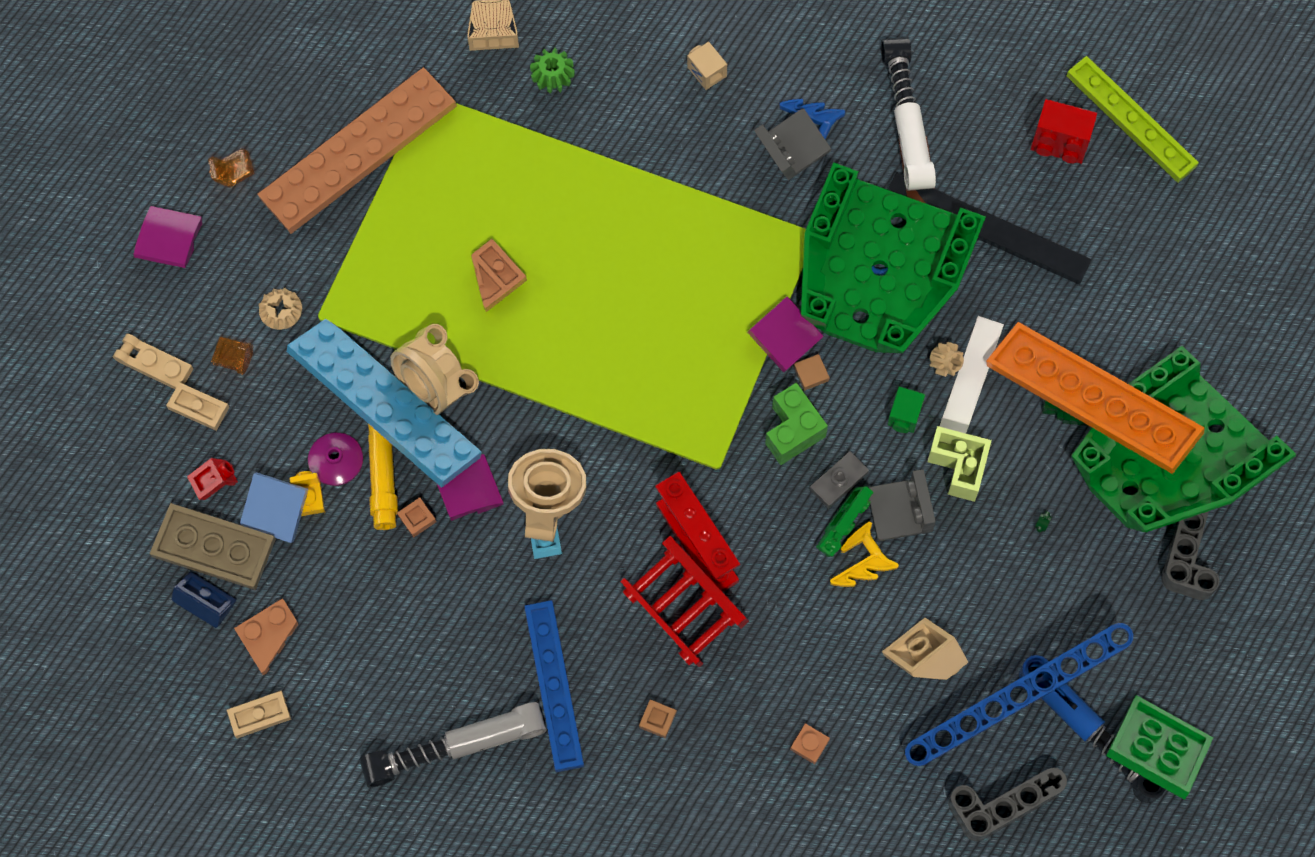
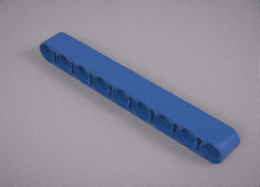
M1117 623L914 739L905 749L907 760L914 766H924L1121 653L1133 641L1132 629L1124 623ZM1123 630L1127 634V642L1123 645L1115 644L1111 638L1112 632ZM1097 644L1101 647L1103 652L1099 659L1095 660L1087 656L1086 648L1089 645ZM1064 659H1073L1077 663V671L1075 673L1066 674L1062 671L1061 662ZM1047 673L1051 676L1052 685L1049 688L1042 689L1038 687L1035 680L1039 674ZM1020 687L1027 692V699L1023 703H1016L1011 699L1010 693L1014 688ZM990 702L999 703L1002 707L1001 715L996 718L989 717L985 712L987 704ZM971 716L976 719L977 727L974 731L965 732L961 729L960 722L964 717ZM940 731H948L952 736L951 743L946 747L939 746L935 741V737ZM916 745H922L927 750L926 758L922 761H915L911 758V749Z

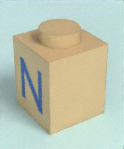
M710 42L703 46L698 45L689 52L687 68L705 90L727 77V63Z

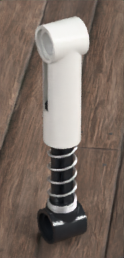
M909 37L882 39V63L889 67V72L892 74L891 82L894 84L892 89L896 93L894 99L898 102L894 114L904 162L906 189L910 191L935 188V168L933 162H930L920 106L914 103L916 100L912 96L914 89L910 86L912 79L908 75L910 70L907 68L911 62Z

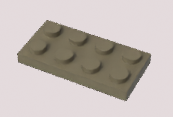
M170 503L150 555L159 560L256 590L276 538L267 533Z

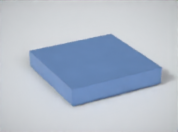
M257 472L254 473L240 525L273 535L275 538L289 543L294 542L308 489Z

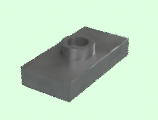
M850 451L810 486V491L829 509L869 473V470Z

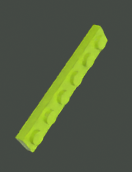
M1084 57L1067 72L1066 76L1176 182L1179 183L1198 166L1199 162L1090 58Z

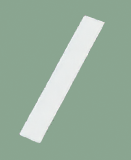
M978 316L964 355L963 366L958 372L939 427L962 433L967 432L989 369L986 360L995 351L1004 324Z

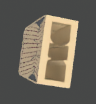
M477 0L472 3L468 28L470 51L519 48L517 29L509 0Z

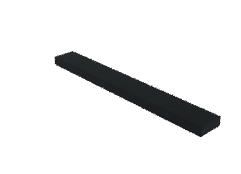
M896 172L887 190L907 197L904 175ZM934 188L916 190L924 202L931 206L957 215L959 209L963 208L986 216L978 240L1076 284H1081L1092 259Z

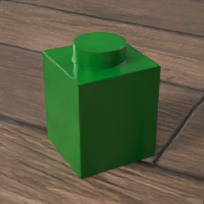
M899 387L889 416L888 426H892L895 431L900 433H914L925 394Z

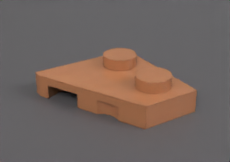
M493 239L471 255L483 307L486 312L527 281L526 275Z
M282 598L234 629L262 675H265L270 669L269 665L277 653L279 654L285 646L286 639L292 635L298 626V622Z

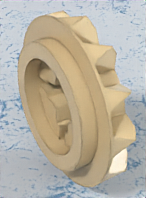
M273 288L272 292L267 295L264 294L263 300L259 303L260 318L265 325L272 329H287L293 326L302 314V304L295 292H291L286 288L280 290ZM283 300L284 307L288 309L281 310L277 316L276 309L272 307L279 306V303Z

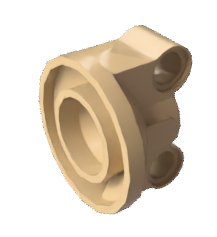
M431 324L419 330L415 339L395 350L390 358L395 377L420 400L430 406L436 415H439L460 397L474 392L478 387L479 379L472 370H462L456 356L445 346L447 341L446 330L439 324ZM428 332L434 335L435 344H431L428 341ZM459 377L465 380L466 389L460 387Z
M538 449L526 453L514 462L508 474V492L514 504L526 513V538L553 542L558 519L564 514L571 512L581 503L586 493V474L581 464L570 454L556 449Z

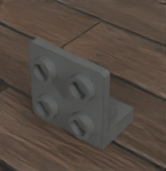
M805 109L799 110L770 131L763 124L754 130L788 181L831 152L830 146Z
M924 469L913 471L911 479L907 481L868 487L874 492L869 500L871 501L870 508L878 541L933 532L936 521Z

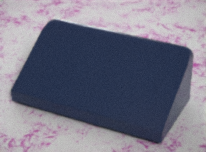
M191 571L174 587L172 601L215 628L222 623L236 603V599Z

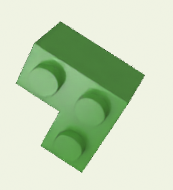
M797 383L774 396L773 409L783 423L766 433L765 444L779 464L782 465L825 438L828 425Z

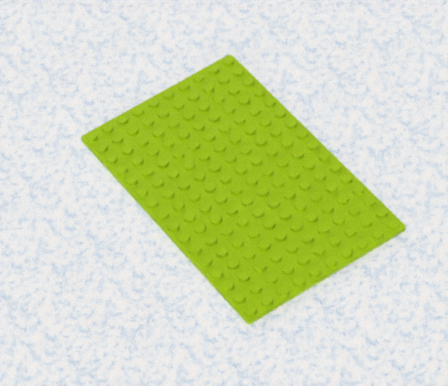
M457 104V107L394 155L321 307L318 317L321 322L327 319L342 330L395 350L415 339L419 330L431 324H439L447 332L445 346L456 356L461 369L472 370L476 373L479 381L718 470L722 467L767 357V354L747 332L786 297L791 299L803 270L804 235L806 229ZM493 239L526 275L527 281L486 312L483 307L471 255ZM428 332V341L431 344H435L434 335Z

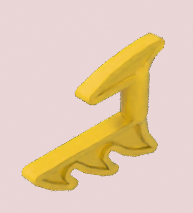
M871 522L859 528L841 547V553H845L863 543L870 556L830 580L831 585L854 587L856 582L849 578L857 580L878 579V574L867 570L889 571L898 568V563L889 560L872 538L870 533Z

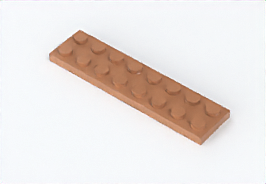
M423 67L257 195L287 231L292 234L457 107V104Z

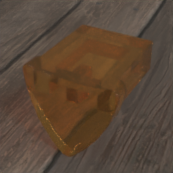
M219 337L211 362L213 365L235 370L238 374L244 375L252 358L253 344Z

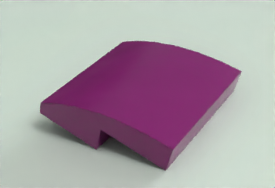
M150 206L133 253L134 258L186 268L194 251L193 242L202 226V217Z
M484 454L481 455L479 460L442 488L437 484L451 521L476 511L480 514L504 505Z

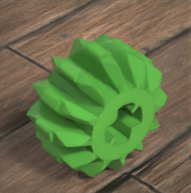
M556 48L552 50V53H548L544 49L542 51L543 56L535 54V63L530 65L532 81L537 83L540 90L547 87V91L551 93L553 88H557L561 93L563 90L562 85L569 87L571 84L570 78L575 76L573 60L567 57L565 51L558 54Z

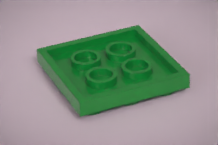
M1136 695L1106 756L1185 800L1190 793L1213 737Z

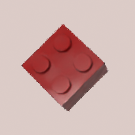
M1045 99L1031 150L1036 151L1041 156H1054L1061 158L1067 163L1082 164L1091 139L1097 113Z

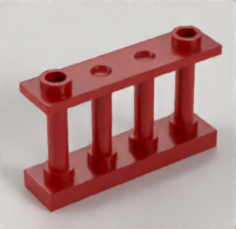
M677 472L655 485V488L663 498L656 502V507L686 553L722 592L739 583V579L733 569L740 566L739 561L681 473Z
M669 536L662 543L667 548L664 552L665 556L634 585L625 578L620 581L626 587L622 592L633 604L638 601L682 649L678 654L689 666L694 662L698 667H701L704 663L697 655L729 625L732 627L736 623L742 629L749 620L682 547ZM680 562L686 569L682 573L684 576L651 606L641 593L672 564L676 565ZM698 582L705 590L701 593L702 597L669 626L659 614L691 584L694 586ZM717 603L724 610L720 614L722 617L688 647L678 634L710 604L714 606Z

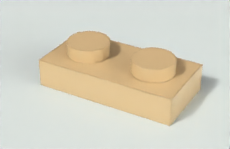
M180 382L166 405L169 410L217 431L229 409L227 403Z
M282 691L227 710L236 738L291 720Z

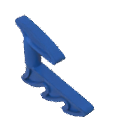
M793 99L780 103V109L791 114L805 109L812 121L820 125L819 131L824 139H826L836 120L845 116V110L840 109L819 111L825 108V103L803 105V99Z

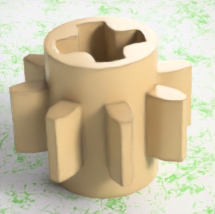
M947 342V344L939 343L938 347L932 350L930 366L937 368L936 374L945 377L947 374L954 376L955 372L962 368L964 363L963 352L957 351V344Z

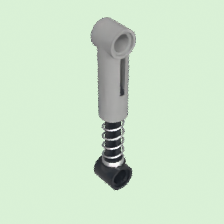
M532 702L518 706L511 712L445 732V739L440 737V740L435 742L429 740V744L423 746L418 744L413 749L407 747L406 751L400 753L396 751L390 754L386 750L371 752L362 756L359 761L367 787L373 788L392 782L395 779L394 775L399 774L403 769L409 771L410 767H420L422 763L426 762L431 764L432 760L438 758L443 760L445 756L450 758L452 756L454 760L517 739L534 738L545 733L547 729L539 704Z

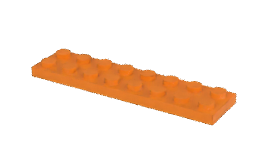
M1017 322L986 360L987 367L1171 474L1175 472L1204 434L1203 426L1020 322Z

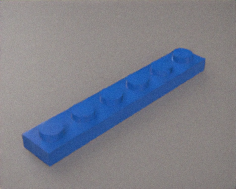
M551 600L525 605L555 771L561 772L584 767L553 602Z

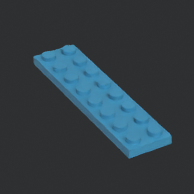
M324 319L287 345V353L441 488L480 459L482 452L440 415H436L430 406L420 400L400 380L327 319Z

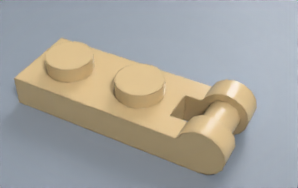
M130 334L125 335L122 340L124 344L113 355V358L119 363L173 389H176L179 382L185 384L193 371L192 365L148 345ZM133 349L139 351L136 358L129 356Z

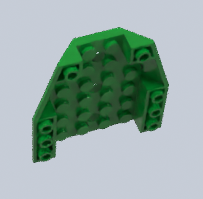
M833 162L804 235L801 316L825 334L873 352L904 353L958 290L986 216L963 208L959 209L958 215L858 180L859 171ZM895 217H901L906 221V225L902 228H895L891 224V220ZM882 264L888 271L886 274L878 276L873 273L872 267ZM857 312H864L869 319L865 323L860 324L854 321L853 315Z
M1181 346L1129 383L1130 386L1204 427V434L1175 472L1171 474L1094 428H1091L1075 450L1072 459L1090 491L1126 528L1146 533L1233 503L1293 459L1296 453L1277 435L1268 440L1200 375V362ZM1217 424L1223 427V431L1213 433L1208 428L1211 425ZM1132 486L1138 492L1134 495H1126L1122 490L1125 487Z

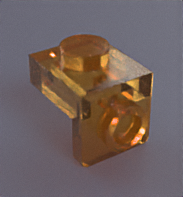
M243 148L222 160L213 156L208 159L210 165L209 172L212 179L229 188L255 174L249 152Z

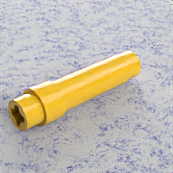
M368 424L371 480L370 515L373 516L375 529L389 530L396 527V515L398 512V501L394 485L392 444Z

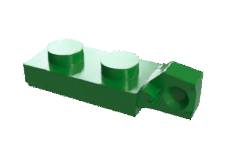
M867 486L854 488L824 530L826 533L816 548L827 557H832L841 548L840 540L843 539L842 536H846L852 531L855 526L853 521L857 515L862 514L870 505L871 501L869 498L874 493Z

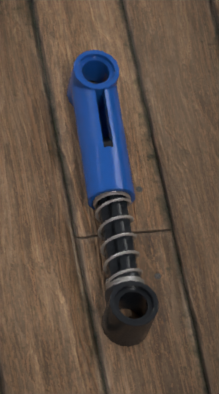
M1039 655L1030 656L1023 663L1019 672V678L1029 674L1028 668H1039L1048 663V660ZM1042 673V677L1035 680L1038 687L1042 689L1049 688L1052 685V678L1047 673ZM1067 684L1041 698L1084 742L1087 740L1092 741L1093 747L1097 746L1102 751V755L1107 754L1114 740V735H1110L1105 730V726H1103L1105 721ZM1110 760V764L1115 763L1119 767V772L1123 771L1128 776L1127 780L1131 783L1130 786L1133 788V793L1141 802L1153 803L1165 792L1166 789L1155 784L1156 792L1146 791L1143 781L1148 779L1118 762Z

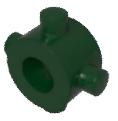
M1049 512L1041 513L1035 526L1037 532L1046 531L1052 518Z

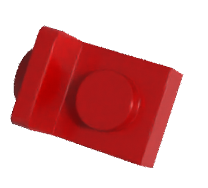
M211 458L187 476L199 500H206L225 485L234 486L238 483L234 475L233 466L223 459Z

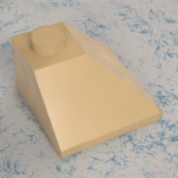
M927 618L922 619L882 651L885 657L911 676L947 680L968 663L955 637Z

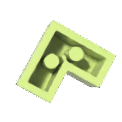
M937 426L928 462L954 469L948 495L975 502L992 440Z

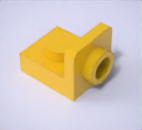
M303 471L289 478L291 484L308 489L301 516L325 512L321 482L317 473Z

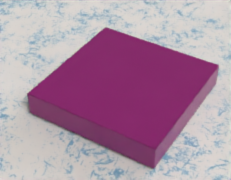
M788 297L783 299L747 332L783 373L824 337L813 324L801 316V311Z

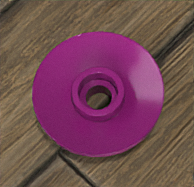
M330 433L324 435L312 445L309 451V469L312 473L318 474L320 482L330 486L346 484L353 480L362 468V449L358 442L347 434ZM333 452L339 453V457L335 460L329 458Z

